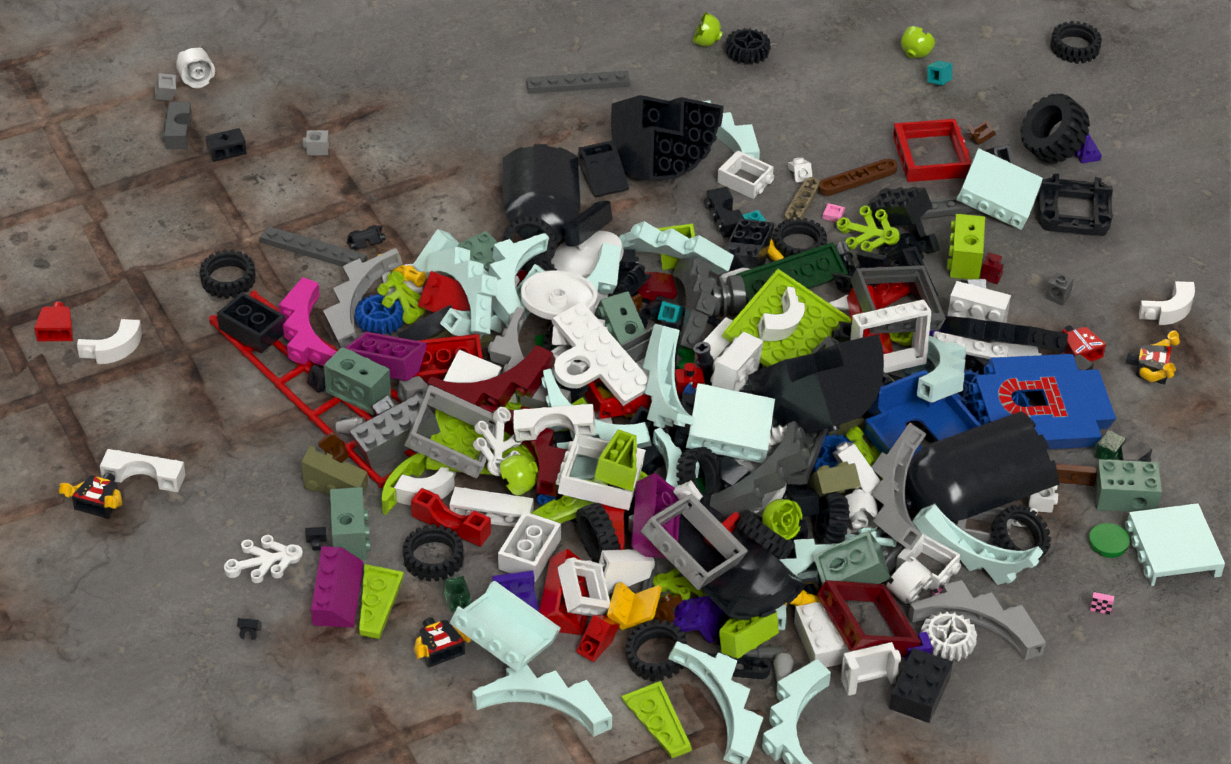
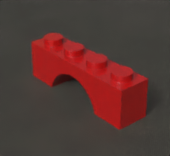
M421 488L411 500L412 517L430 525L436 524V528L443 525L446 530L449 527L452 529V532H457L461 539L481 547L491 535L490 517L474 510L469 515L457 514L446 507L438 494Z

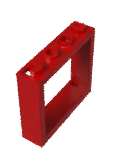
M956 119L894 123L893 140L907 182L966 178L972 160L969 159V150L965 148V139L961 136V127H958ZM950 136L959 163L915 166L906 139Z
M600 378L587 384L589 389L584 395L589 403L593 404L594 411L599 419L633 414L637 412L640 406L650 410L652 403L650 395L644 393L623 406L616 397L607 399L602 397L594 384L602 382Z

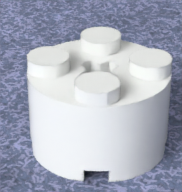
M190 48L178 54L176 68L185 84L190 85L192 88H201L210 83L209 80L215 75V67L208 54L202 48Z
M861 489L854 490L851 494L846 495L850 511L847 534L858 533V530L861 528L877 529L878 525L873 522L878 514L875 498L868 493H864Z
M911 557L912 562L905 561L892 575L891 578L894 580L892 584L888 582L886 585L904 604H911L917 601L920 597L918 594L923 589L927 590L933 583V580H931L932 572L915 557Z

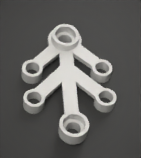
M499 407L493 413V420L496 423L495 438L485 421H479L474 427L478 434L484 435L494 450L493 455L487 447L486 440L482 437L473 442L474 448L477 451H482L488 460V469L495 476H501V461L509 456L520 455L518 451L514 450L507 457L502 458V452L511 447L516 448L522 443V441H514V439L516 440L515 434L509 440L503 442L504 424L511 418L509 410L505 407Z
M264 535L261 538V544L263 548H271L278 551L277 553H270L254 546L253 541L244 540L241 543L242 551L258 557L239 562L235 559H229L224 565L225 575L229 578H235L240 575L241 569L261 565L259 569L251 572L252 582H262L263 576L270 567L272 577L281 578L289 564L300 561L303 551L298 545L285 546L277 543L271 535ZM281 560L279 564L273 565L275 561Z

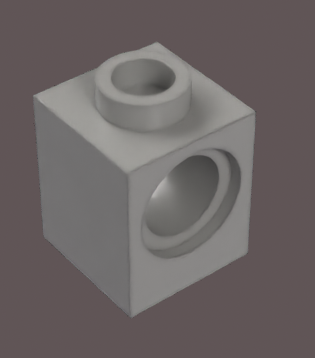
M158 73L155 82V99L172 101L176 91V75Z
M307 130L306 138H303V148L307 149V155H328V130Z
M420 376L413 377L408 381L399 380L398 398L402 403L416 395H419L422 399L429 386Z

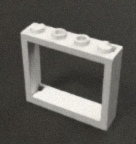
M924 300L852 315L851 340L863 338V329L917 317L914 347L884 354V372L888 373L926 364L932 311Z
M576 433L574 441L569 442L564 462H562L560 473H558L556 485H559L558 494L629 510L646 450L637 448L636 451L637 473L633 492L570 477L577 455L580 454L599 459L610 441Z

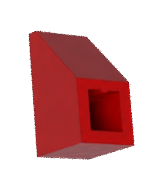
M593 615L576 652L595 662L612 643L621 624L605 615Z

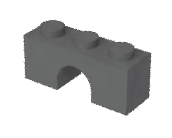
M169 102V108L165 110V118L167 120H164L162 142L166 143V149H188V126H191L192 119L191 103Z

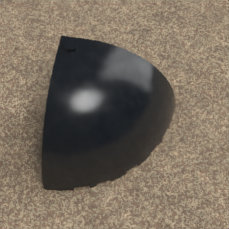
M643 95L612 103V142L618 151L623 169L634 178L652 181L676 178L695 169L698 166L697 164L708 156L713 142L717 140L716 134L722 124L724 106L684 97L667 101Z
M877 334L837 343L813 354L780 361L749 374L750 384L755 395L775 399L772 417L781 425L788 426V423L796 421L797 425L802 427L804 433H813L828 429L829 432L840 429L839 425L862 416L877 398L884 373V354L880 335Z

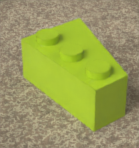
M617 429L598 459L594 479L633 492L637 473V435Z
M777 611L772 615L763 618L761 616L753 617L750 620L730 618L719 630L721 652L732 658H740L763 642L770 640L779 633Z

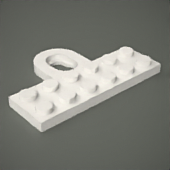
M583 301L553 317L551 322L573 347L560 354L555 360L553 374L560 384L568 388H581L600 378L623 406L645 393L649 378ZM574 360H582L589 366V369L582 374L570 375L567 372V369Z

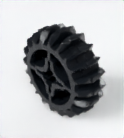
M743 28V30L737 29V31H732L725 42L726 54L734 62L738 61L739 64H759L760 61L763 62L765 58H768L771 50L770 39L766 34H763V31L758 32L757 29Z
M834 492L825 494L819 500V514L816 515L814 527L816 528V538L820 544H839L845 540L850 520L849 504L845 495Z

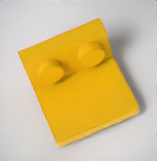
M623 582L617 583L613 591L607 616L621 624L619 628L622 630L652 620L655 616L662 587L657 585L634 594Z

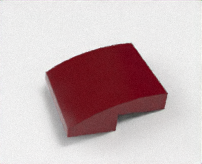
M645 272V274H650L651 277L637 290V294H641L642 298L655 301L657 295L675 300L677 291L673 275L660 272Z

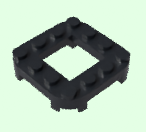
M1054 173L1052 177L1043 179L1039 194V221L1042 224V228L1046 231L1052 230L1065 233L1105 236L1111 227L1113 218L1112 186L1101 182L1102 178L1095 177L1094 182L1059 179V173ZM1058 196L1093 199V217L1059 214Z

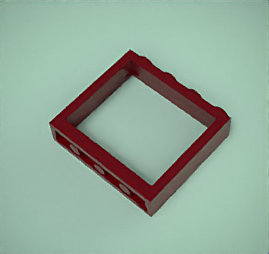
M826 580L817 594L850 652L892 642L895 650L899 651L900 656L906 657L908 648L918 647L921 643L885 584ZM845 600L875 602L895 637L865 635Z

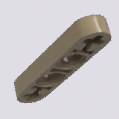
M808 177L804 180L785 212L784 220L789 222V218L796 220V217H800L801 220L804 218L819 192L820 181L817 178ZM802 195H808L809 197H808V198H804V197H801V196H802ZM795 206H802L803 208L798 209Z

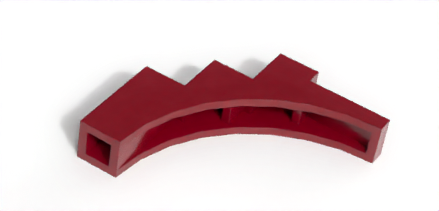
M536 345L529 355L515 367L493 378L471 383H455L431 376L427 383L478 407H481V404L486 405V403L494 407H505L515 392L522 397L527 396L532 399L542 384L543 370H552L556 359L553 352Z
M481 404L480 408L494 413L499 407ZM521 406V409H534V408H529V407ZM508 409L511 418L504 424V432L512 436L515 434L514 410ZM546 428L538 435L536 440H525L521 444L529 451L538 467L537 493L556 497L559 489L556 481L567 449L552 447L554 443V429Z

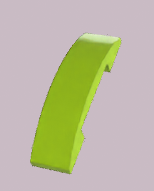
M417 453L409 457L389 476L382 492V512L384 515H387L397 503V493L394 487L402 475L410 477L412 474L420 477L426 470V455Z

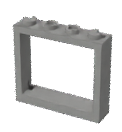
M429 385L422 398L404 446L467 475L478 478L486 462V457L482 451H480L478 459L475 460L417 434V430L425 409L429 405L473 426L479 421H485L488 429L495 437L496 423L493 420V413ZM486 440V442H487V447L490 449L491 446H490V444L488 443V441Z
M692 493L651 517L641 530L652 544L697 590L737 565L748 552ZM682 513L727 560L707 573L661 525Z

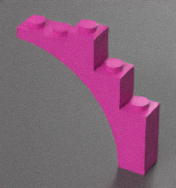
M304 277L301 278L279 304V312L285 315L286 322L283 324L284 338L290 341L287 345L288 359L303 365L309 360L324 366L337 351L322 342L310 325L309 318L312 308L320 297L319 283Z

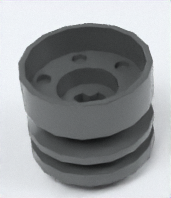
M728 276L726 285L722 277H718L717 281L715 278H709L715 281L710 295L718 298L712 316L718 317L719 311L722 316H725L727 307L732 315L739 314L746 306V292L742 276Z

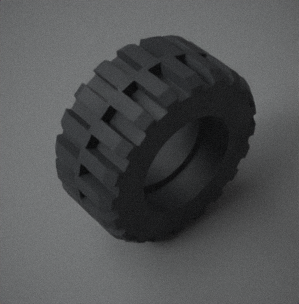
M1057 93L1056 95L1050 94L1047 98H1041L1038 103L1035 102L1032 105L1031 110L1027 111L1026 118H1023V126H1021L1020 130L1022 133L1021 141L1028 151L1045 163L1053 164L1058 163V161H1066V158L1074 156V153L1078 152L1081 149L1082 143L1084 144L1086 141L1085 137L1089 134L1088 127H1090L1088 113L1068 95ZM1061 121L1058 129L1049 136L1052 128Z

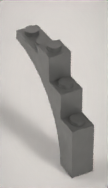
M696 257L678 259L673 273V277L683 282L686 292L685 318L678 345L694 351V346L701 341L709 316L713 315L718 300L717 297L710 295L715 281L707 278L712 264Z
M796 421L788 423L785 436L775 452L753 473L729 488L711 495L710 506L728 517L735 512L740 515L745 513L747 509L751 511L762 507L764 494L784 488L787 475L808 468L810 453L807 447L804 448L803 440L805 433L802 427H799Z

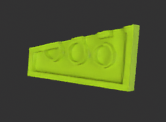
M592 479V480H590V482H594V483H598V484H602V485L608 486V484L603 483V482L600 481V480H597V479ZM563 495L557 501L553 499L536 509L532 514L557 523H563L576 518L579 508L595 502Z
M367 564L364 565L359 628L361 636L381 638L403 582L404 572Z
M661 681L621 696L624 704L671 758L692 751L691 744Z

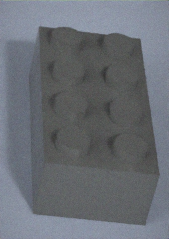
M419 395L409 398L349 431L355 448L372 469L410 449L404 445L422 401ZM427 406L417 434L430 438L431 435H436L441 431L435 414Z

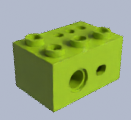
M956 214L955 221H951L950 232H953L950 234V244L952 245L949 248V256H951V259L947 261V270H950L951 278L979 279L984 249V216Z

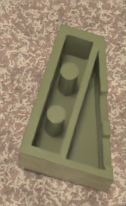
M309 446L301 461L304 489L330 495V489L363 487L364 495L368 487L367 471L346 461L340 463L332 459L333 455L329 453L327 455L315 451L316 447Z

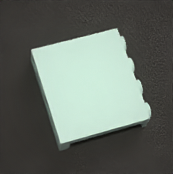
M978 148L956 200L1022 230L1029 217L1043 178Z
M698 383L692 413L695 419L693 425H690L686 448L707 447V449H711L712 453L764 463L768 451L775 399Z
M1198 503L1129 512L1128 520L1125 521V529L1127 533H1130L1132 546L1138 552V560L1143 564L1144 575L1149 579L1151 586L1155 585L1156 577L1210 570L1214 578L1222 576L1225 562Z
M496 581L490 583L486 593L466 608L462 609L458 606L450 621L451 625L515 671H519L553 644L561 629Z

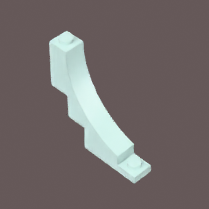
M731 112L723 113L722 124L716 134L717 139L725 143L734 153L740 151L759 160L760 150L752 124L735 126Z

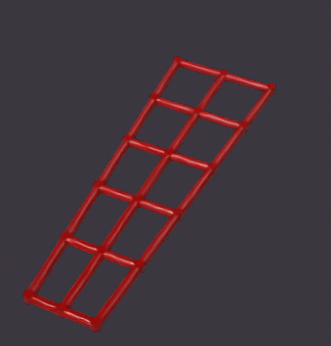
M251 291L249 296L279 312L278 307L260 296L257 291ZM217 314L209 317L210 325L214 326L242 353L243 357H246L275 385V388L279 389L308 417L309 421H312L326 435L334 431L318 416L340 402H343L361 418L364 417L366 422L373 418L366 411L337 397H333L318 408L311 410L285 383L303 372L309 374L310 368L316 365L309 360L305 365L294 362L298 367L278 378L252 353L255 349L243 345L239 340L219 329ZM320 338V340L324 342L326 345H328L330 348H332L335 351H338L334 345H330L322 338ZM279 340L272 344L288 357L287 346ZM391 388V397L402 403L398 398V392ZM353 440L345 443L349 458L361 469L367 471L368 476L379 488H384L392 472L381 477L353 450L355 448ZM412 449L403 452L408 457L417 454Z

